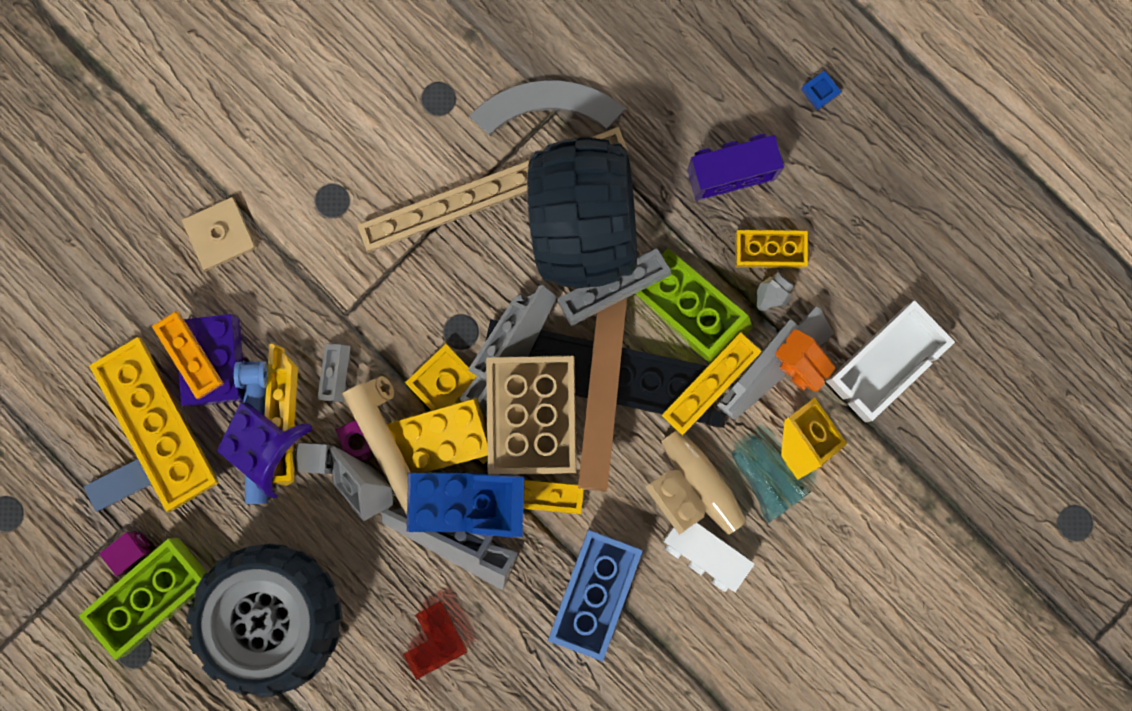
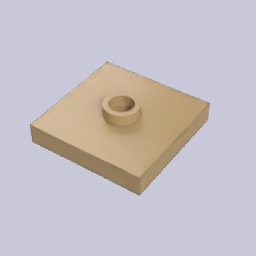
M233 197L181 220L204 271H209L257 249Z

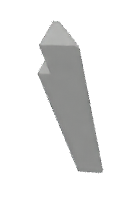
M386 508L382 511V523L491 585L501 590L504 589L518 553L491 545L493 536L471 534L469 532H407V515L403 508L391 511Z

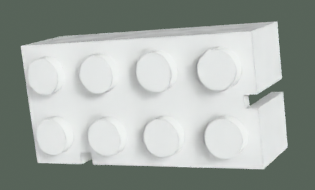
M914 300L904 306L826 382L843 400L850 398L851 401L848 405L864 422H870L932 365L931 361L937 360L955 341Z

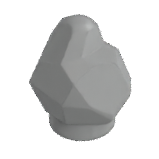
M777 271L773 277H769L760 283L757 290L756 307L760 311H765L770 307L787 305L792 295L790 291L794 285Z

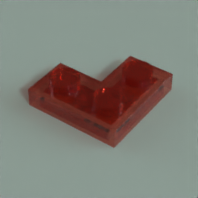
M442 600L415 614L428 640L408 650L403 655L417 680L464 655L468 650Z

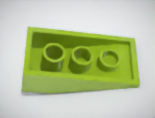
M667 248L661 255L670 268L671 275L635 293V295L695 352L711 364L740 332L745 336L753 328L752 323L744 311Z

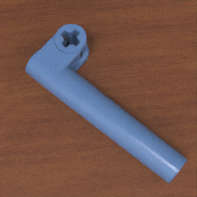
M235 362V387L244 389V403H249L264 415L268 362ZM245 475V504H268V496L259 490L256 484Z

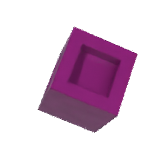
M356 420L335 429L346 453L362 462L374 457L366 439L362 449L356 450L352 446V439L355 435L361 434L364 437Z
M130 531L124 533L100 552L99 555L115 576H121L136 567L152 551L149 549L150 543L142 533Z

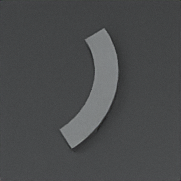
M537 81L512 87L493 96L480 105L469 118L488 136H491L504 124L524 113L560 109L575 112L588 118L607 131L625 112L626 108L611 97L588 86L566 81Z

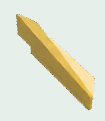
M269 344L268 381L264 416L285 432L295 426L298 367L287 356L283 347ZM293 445L279 461L273 475V484L288 486L294 482Z

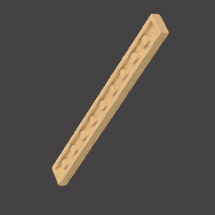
M619 127L591 137L609 140L610 144L621 143L628 151ZM529 161L357 225L366 251L368 253L526 194Z

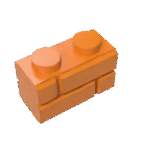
M793 330L787 337L786 343H783L775 353L778 360L782 363L779 368L785 374L792 377L790 381L803 391L808 388L813 392H818L825 383L824 379L829 378L836 369L833 362L817 342L799 330Z

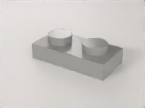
M325 344L317 400L343 402L344 397L342 393L346 391V376L350 363L349 354L351 346Z

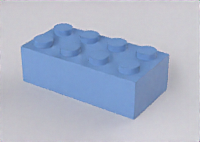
M588 529L548 641L603 662L643 550Z

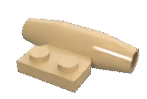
M676 430L661 441L675 470L667 471L645 488L679 535L704 518L705 512L728 535L747 522L729 486L705 453L685 434L682 436Z

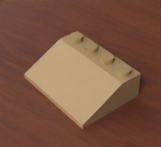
M575 357L486 358L488 474L576 473Z

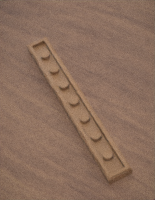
M627 298L597 313L578 489L604 492L608 490Z

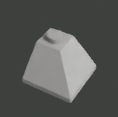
M335 446L329 448L333 484L363 521L393 505L392 492L394 491L386 477L383 478L375 468Z

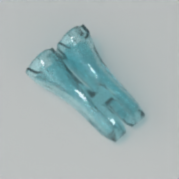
M753 436L746 443L753 455L758 459L753 463L749 455L740 446L731 453L738 468L752 487L758 499L762 515L768 524L788 510L789 507L769 483L763 472H766L776 483L790 506L795 505L812 491L787 471L760 439Z

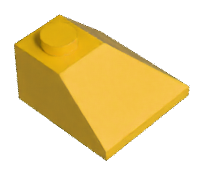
M815 397L784 420L781 457L797 480L824 465L847 445Z

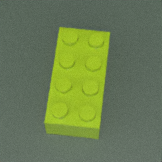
M179 537L167 539L78 616L112 658L118 660L131 653L195 598V589L204 574L208 572Z

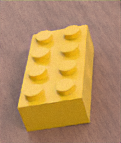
M737 230L735 232V268H806L808 266V231Z

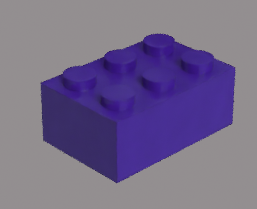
M758 134L749 138L750 141L739 144L738 141H732L722 145V149L716 151L706 148L695 152V156L691 157L687 168L695 201L776 180L784 169L775 135L766 137V134Z
M227 314L184 319L224 384L203 398L196 399L179 371L181 405L196 407L244 401V389L236 388L234 383L235 362H243L240 318Z

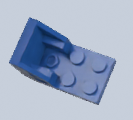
M408 473L406 531L469 532L479 535L523 537L524 477L511 474Z

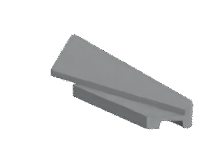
M538 286L536 292L528 297L521 294L512 299L468 369L477 377L462 394L460 400L466 401L477 397L482 414L486 416V358L529 356L556 300V296L545 286Z
M819 307L813 308L799 325L791 319L783 325L761 354L717 404L723 412L732 419H737L787 375L779 368L782 363L778 360L775 353L783 343H786L787 337L793 330H799L812 337L819 346L832 336V330Z

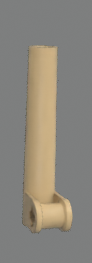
M380 376L367 383L363 382L343 392L342 395L407 515L408 473L411 472L378 408L379 405L391 400L394 396V389L390 381Z

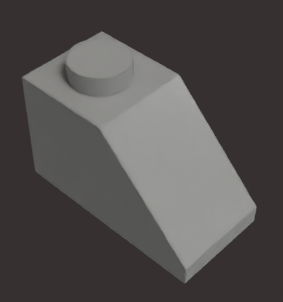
M298 443V448L293 450V464L296 466V472L332 474L329 448L335 445Z

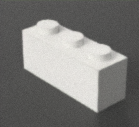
M695 523L680 535L672 526L662 540L667 544L665 547L666 551L677 559L681 555L689 559L691 562L688 566L701 576L704 572L714 577L711 583L725 593L728 588L736 592L755 565L698 523Z

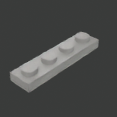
M656 248L637 258V268L632 275L621 276L620 281L601 287L577 288L558 298V304L572 326L670 276L671 270Z

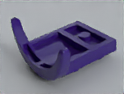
M240 403L217 452L252 480L264 494L277 498L278 494L272 489L275 469L286 451L300 437L311 432L312 426L304 423L284 432L249 403Z

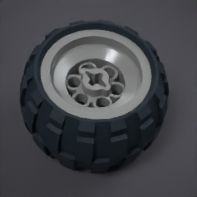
M591 137L565 139L547 145L545 150L535 151L528 164L527 197L532 248L540 276L546 282L556 281L559 286L588 288L601 287L620 281L621 276L632 275L637 268V236L628 151L621 143L610 144L609 140Z
M271 543L252 545L231 552L218 560L216 565L208 573L204 574L195 589L196 597L194 602L189 605L187 623L191 625L192 637L188 641L192 653L198 654L204 664L201 669L212 680L219 679L225 683L227 690L244 696L254 694L263 698L279 696L282 693L295 690L315 677L326 666V662L336 649L340 638V619H342L341 601H338L334 589L336 585L328 572H324L316 564L314 558L303 551L288 548L286 545ZM265 593L271 596L270 605H265L262 602V596ZM247 602L251 605L249 613L245 612ZM280 607L287 609L288 616L286 619L279 616L278 610ZM268 613L264 620L265 626L256 629L260 622L258 617ZM277 628L283 630L285 634L284 639H277L275 637V630ZM261 637L264 640V644L259 643L255 638Z

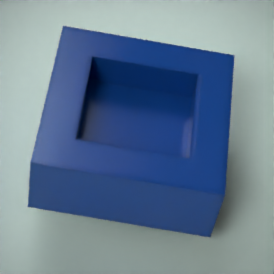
M825 70L801 88L817 111L841 94V90Z

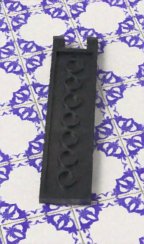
M490 319L486 341L499 321ZM541 330L528 357L574 356L575 396L588 399L594 341ZM622 348L616 405L662 415L708 366ZM707 410L696 422L725 428L727 414Z

